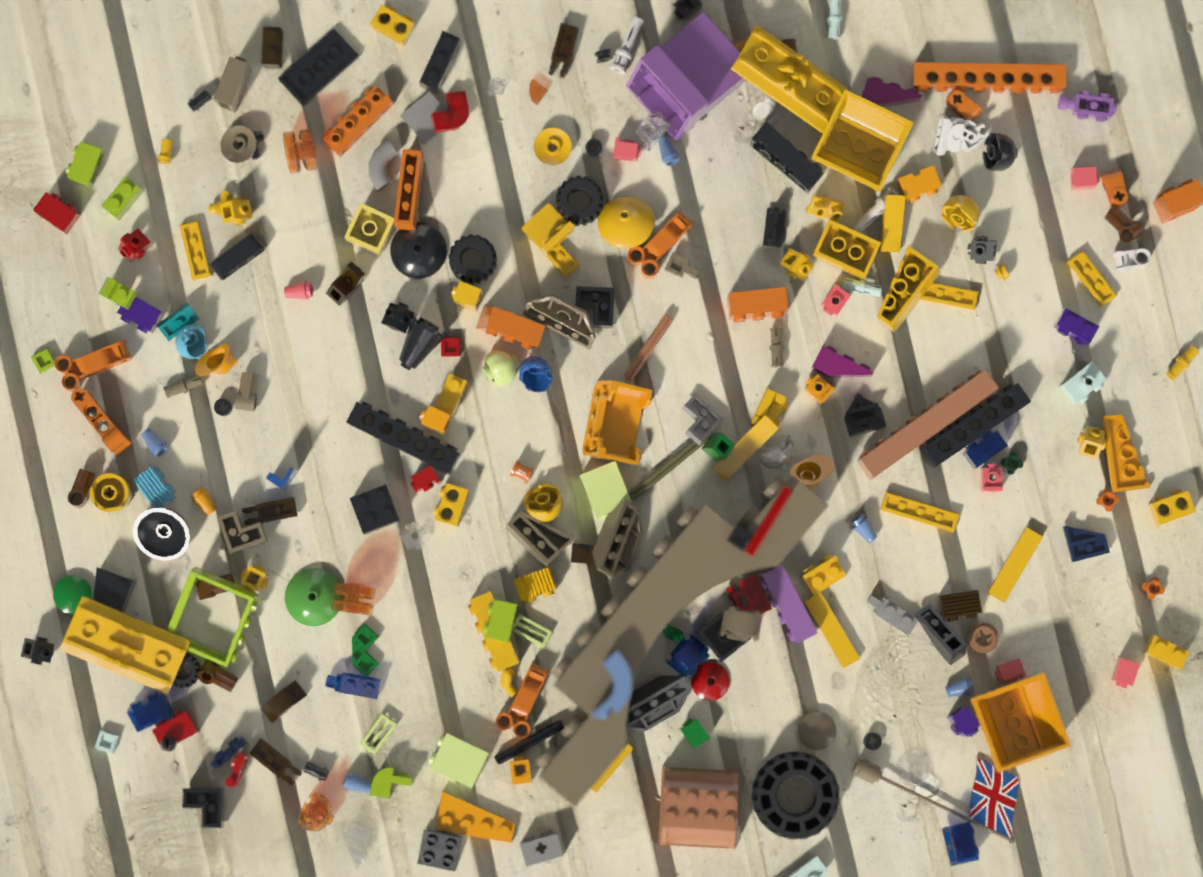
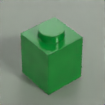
M714 433L709 436L701 449L714 461L726 460L735 444L723 433Z
M690 718L682 724L683 728L680 731L694 749L710 738L697 719L692 721Z

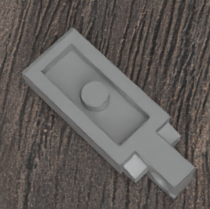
M871 595L867 600V603L875 607L873 612L876 616L909 636L918 622L916 617L888 599L881 597L878 600Z

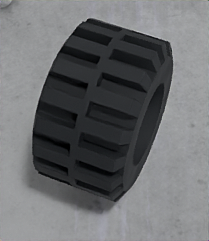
M579 175L576 178H568L569 180L562 183L556 194L558 213L567 222L570 221L575 226H586L587 223H593L603 209L604 200L601 187L596 184V181L590 180L587 176L583 178ZM576 191H584L591 197V204L586 210L576 211L569 206V196Z
M468 234L469 236H462L460 240L454 242V246H451L448 257L449 265L455 277L460 279L461 282H467L472 285L473 283L480 284L484 280L487 281L488 277L492 276L494 269H496V251L492 243L485 237L482 238L481 235L473 236V234ZM470 249H477L484 255L483 265L475 270L467 269L462 264L463 254Z

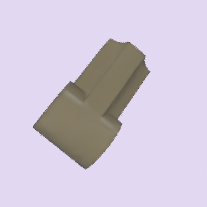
M241 372L235 409L255 411L258 374Z

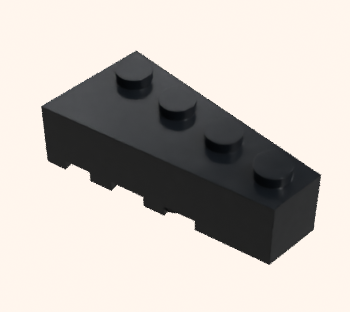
M767 121L751 139L750 146L807 194L823 177V169L818 164L809 161L806 154L800 150L798 151L789 140L784 138Z
M97 567L93 600L125 613L136 581Z

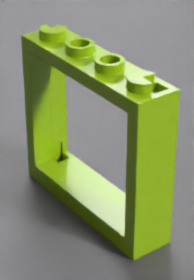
M195 566L190 570L167 631L190 640L188 651L228 667L231 662L234 663L239 653L236 652L238 645L241 646L245 639V635H243L244 629L249 628L252 621L250 614L252 611L255 612L259 601L256 600L258 593ZM198 578L249 600L227 654L177 633Z

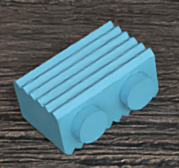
M151 466L134 478L133 481L152 507H165L176 498L174 495L176 491L170 483L166 484L162 478L165 476L161 470Z

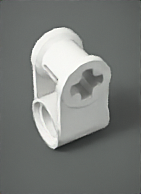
M1143 248L1112 253L1117 267L1115 272L1142 268L1151 260L1150 252ZM1137 254H1143L1146 257V261L1144 263L1139 262Z

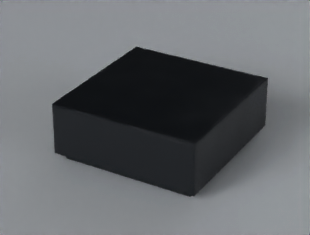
M737 524L726 541L743 552L754 535Z

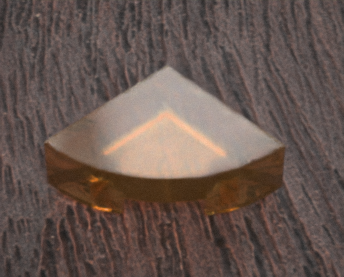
M532 79L529 85V95L532 102L537 106L548 92V89Z

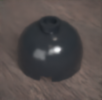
M990 133L984 142V145H987L986 152L983 151V162L986 169L990 171H1004L1011 167L1018 156V150L1014 141L1005 134Z

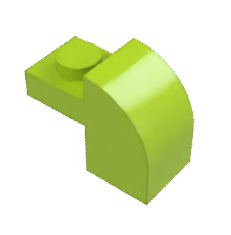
M109 277L106 278L98 292L102 297L128 310L138 294Z
M395 767L382 769L373 778L370 796L389 799L391 797L392 784L412 786L413 778L409 777V773L398 772L397 775H394Z

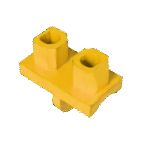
M813 194L812 200L805 210L816 217H825L838 222L842 216V209L845 204L842 201L830 199L825 194L820 196Z

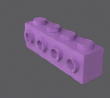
M783 565L762 574V579L759 581L764 590L768 589L771 595L768 598L773 608L777 606L780 612L777 616L782 625L786 624L789 630L786 633L790 641H795L798 644L817 634L818 632Z

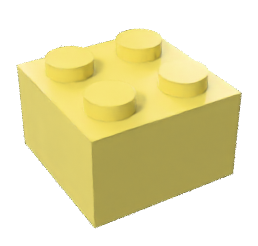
M360 203L344 238L352 244L381 256L395 226L394 218Z

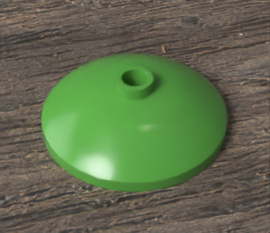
M312 568L297 573L289 581L285 590V605L288 612L296 621L307 626H320L328 623L338 614L342 605L343 595L339 582L333 575L321 569ZM311 593H314L316 595V598L313 601L309 599V595Z

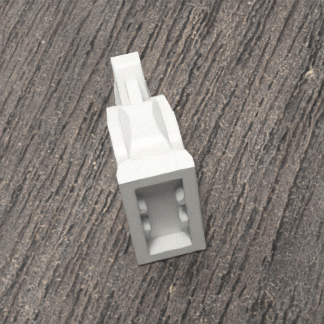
M939 114L932 150L936 155H944L947 150L956 152L961 149L968 152L980 145L989 133L987 130L983 133L979 132L981 128L985 127L982 122L975 124L971 120L959 117L949 119L946 115Z

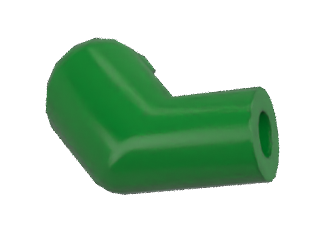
M670 623L662 630L665 637L670 640L681 642L684 639L683 632L672 627Z

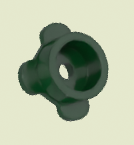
M1010 452L1007 458H1003L1000 461V464L1007 469L1009 475H1013L1015 470L1023 467V461L1017 457L1015 452Z

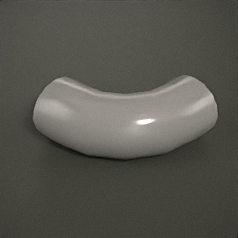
M388 139L373 151L369 161V177L376 191H380L392 182L387 172V166L389 161L398 154Z

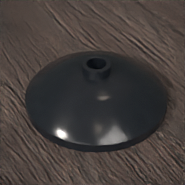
M417 222L416 231L399 229L391 241L390 256L394 266L400 273L409 278L424 279L434 275L442 268L447 257V244L442 233L436 227L428 223ZM417 245L421 246V250L419 252H416L414 250L415 246Z
M149 508L139 515L134 524L133 532L137 545L145 554L154 559L165 561L176 559L187 550L190 544L191 532L186 520L170 508Z

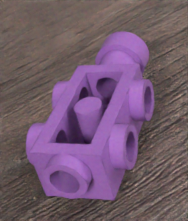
M1080 91L1079 94L1076 93L1074 98L1060 94L1058 110L1072 109V115L1077 116L1078 119H1088V117L1096 118L1095 120L1099 122H1107V120L1112 118V115H1116L1117 104L1114 103V98H1110L1109 94L1099 93L1098 96H1092L1089 91ZM1084 104L1085 110L1080 109L1079 105ZM1098 107H1103L1104 112H1099Z

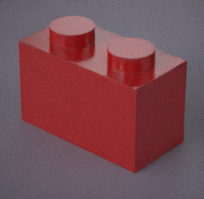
M45 192L33 211L67 235L80 217L76 213L78 209L69 203L67 205L61 203L62 198L55 193L50 195Z
M180 710L173 714V719L168 722L164 719L155 724L156 728L152 732L160 747L161 740L166 736L174 737L178 744L199 732L189 711L183 713ZM166 739V749H169V739Z

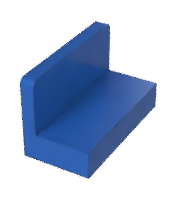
M291 467L283 480L269 472L266 479L286 491L298 471Z

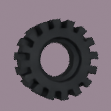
M185 653L182 663L189 665L190 673L185 678H180L176 674L172 684L179 688L190 687L198 680L200 663L196 657Z

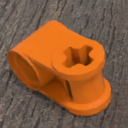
M953 91L946 98V105L959 118L974 122L983 111L977 103L968 98L962 91ZM957 96L959 99L955 104L953 103V100Z
M1119 169L1101 174L1102 184L1112 207H1122L1128 199L1122 171ZM1116 195H1118V197H1122L1120 202L1118 199H1115Z

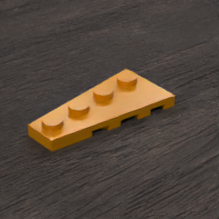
M1123 415L1103 416L1102 424L1103 431H1105L1104 439L1107 440L1106 453L1112 493L1151 488L1145 478L1143 466L1140 465L1136 448L1133 447L1131 442V435Z
M442 791L435 830L512 843L515 828L514 822Z

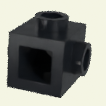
M390 302L381 324L406 334L414 312L408 309L409 306L402 302H398V304Z
M36 636V640L25 638L20 657L31 659L30 663L42 665V662L50 663L54 654L55 644L48 643V638Z

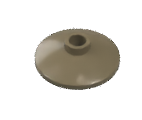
M242 125L229 128L222 136L220 143L223 156L233 163H242L250 159L257 146L256 136L253 131ZM243 143V147L239 149V144Z

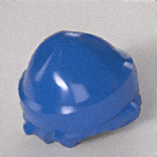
M537 356L526 358L519 370V380L522 381L528 391L537 393L545 392L549 388L554 377L548 362Z

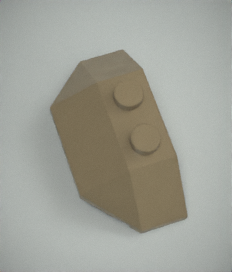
M555 294L529 300L522 313L526 317L545 325V327L589 350L596 338L587 311Z
M626 499L605 518L592 552L596 568L610 577H615L630 569L643 536L639 515L640 508Z

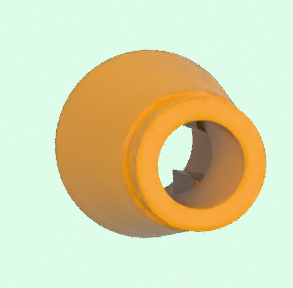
M200 487L190 495L192 502L208 516L217 509L207 489L204 490L203 487Z

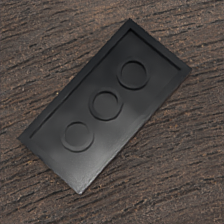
M332 29L277 79L304 107L360 56L335 29Z

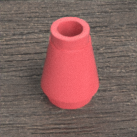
M303 281L284 287L285 298L308 300L309 297H313L312 283Z

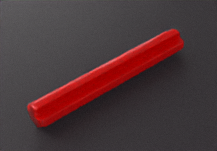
M784 486L746 547L745 553L754 556L793 493L790 488Z

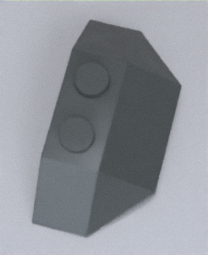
M683 675L659 676L633 691L628 705L626 730L647 731L678 713L691 692Z

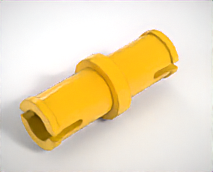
M1190 345L1181 357L1178 356L1175 359L1174 365L1165 373L1167 377L1175 381L1184 369L1187 370L1190 367L1189 364L1200 353L1199 350Z

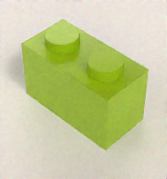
M80 141L79 146L76 145L74 148L73 162L69 163L67 167V177L71 181L92 188L105 152L101 148Z
M125 176L101 206L120 221L143 191Z
M495 599L494 603L489 604L487 614L491 615L490 621L485 622L483 633L487 634L486 638L509 643L517 604Z

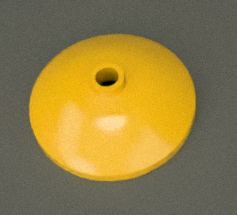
M623 196L611 200L603 207L598 216L597 224L601 237L608 244L617 248L628 249L641 245L651 236L655 226V219L652 209L646 202L636 197Z

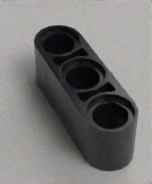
M252 233L216 258L210 266L220 280H224L260 255L266 247L256 233Z

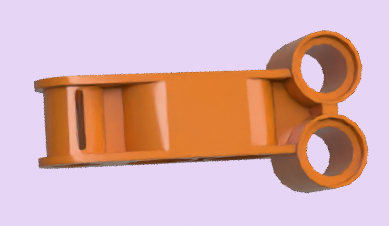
M682 209L643 248L637 246L630 248L628 251V262L633 266L641 265V274L646 279L656 277L659 269L657 262L695 224L694 221L691 222L682 213ZM639 252L641 259L633 260L631 254ZM647 265H652L655 271L649 274L644 268Z
M127 341L116 342L74 360L65 355L57 357L54 363L55 368L62 374H65L61 381L63 387L73 392L75 389L81 388V380L132 360L133 356H130L126 346ZM68 360V368L62 370L60 368L61 362ZM70 378L76 379V384L73 387L67 386V381Z
M77 388L72 392L71 399L101 436V440L111 452L117 456L132 444L89 392L83 388ZM97 408V414L90 417V411ZM104 423H109L108 429L102 431V425Z
M532 661L509 712L501 713L496 717V725L499 729L508 730L513 727V732L518 738H526L530 734L531 729L526 720L550 671L549 668L548 670L544 669ZM532 670H535V671H537V672L543 674L544 676H541V675H539V674L533 672ZM502 716H507L510 719V724L507 727H502L499 724V719ZM524 724L527 726L528 730L525 735L517 733L518 725Z

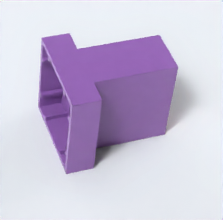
M702 12L660 47L657 45L639 60L626 87L674 141L677 142L694 127L698 120L744 84L746 80L731 70L740 52L706 14Z

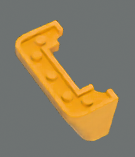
M613 380L597 381L593 389L582 448L583 455L639 465L642 452L638 446H635L642 409L647 408L652 403V390Z

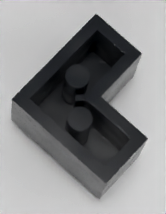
M576 286L575 305L579 308L594 309V328L613 329L615 288Z
M183 788L182 808H202V828L224 827V788Z

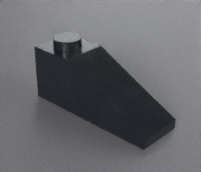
M928 604L915 614V617L937 651L950 666L966 654L967 644L931 604Z

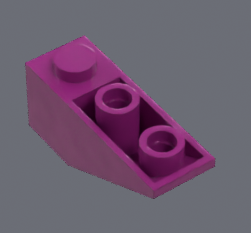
M874 76L867 78L861 95L862 98L881 107L918 102L922 98V95L918 94L919 91L908 88L906 90L893 82L887 84L882 82L881 78Z
M828 345L826 347L822 346L811 369L826 377H871L874 373L870 371L871 367L863 363L860 365L854 363L852 357L846 354L841 356L836 353V349Z

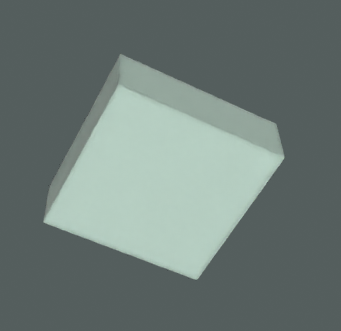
M100 730L95 749L114 754L120 735Z

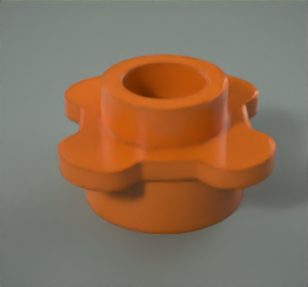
M1104 489L1102 491L1103 494L1096 499V503L1103 506L1105 511L1110 512L1113 510L1115 503L1119 502V497L1111 493L1109 489Z
M1153 577L1151 581L1142 584V589L1147 592V597L1151 600L1156 595L1165 592V588L1162 587L1157 577Z

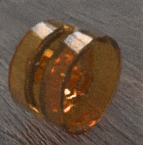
M310 128L299 131V142H297L296 134L293 131L283 132L284 148L290 174L300 173L301 160H303L304 168L307 171L317 170L316 147Z
M334 583L333 593L345 596V598L333 599L331 610L363 615L373 614L374 606L371 603L362 602V600L374 599L376 588L364 587L362 584Z

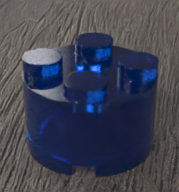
M690 633L688 634L690 638L688 640L684 638L670 653L672 659L666 660V663L678 674L689 678L696 673L698 664L700 662L703 664L710 656L708 654L709 648Z

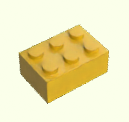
M829 219L812 257L864 280L881 242Z

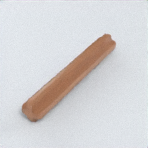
M663 316L624 374V377L629 381H633L673 322L670 316Z

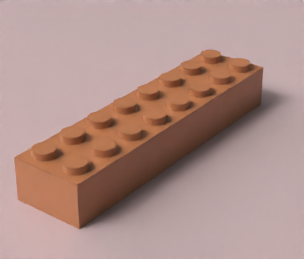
M977 370L967 378L969 382L965 384L962 381L952 389V394L947 392L936 400L938 404L934 406L931 403L921 411L922 415L920 417L916 414L905 422L906 427L903 428L900 425L890 433L892 437L889 439L886 437L882 438L874 444L875 449L871 450L868 448L859 455L860 460L857 463L867 477L872 480L999 389L986 370L983 372Z

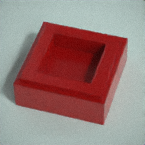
M445 337L441 341V357H460V337Z

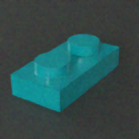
M187 302L158 323L157 327L166 339L170 341L177 336L182 327L193 324L200 318Z

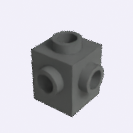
M977 236L976 239L971 240L967 247V254L970 255V260H975V263L978 264L994 261L996 259L997 240H988V236Z

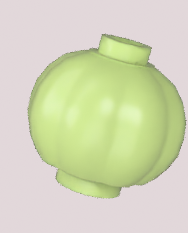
M494 350L486 356L484 360L485 366L482 369L488 381L492 380L497 385H506L514 380L516 366L519 363L515 355L511 356L504 350Z

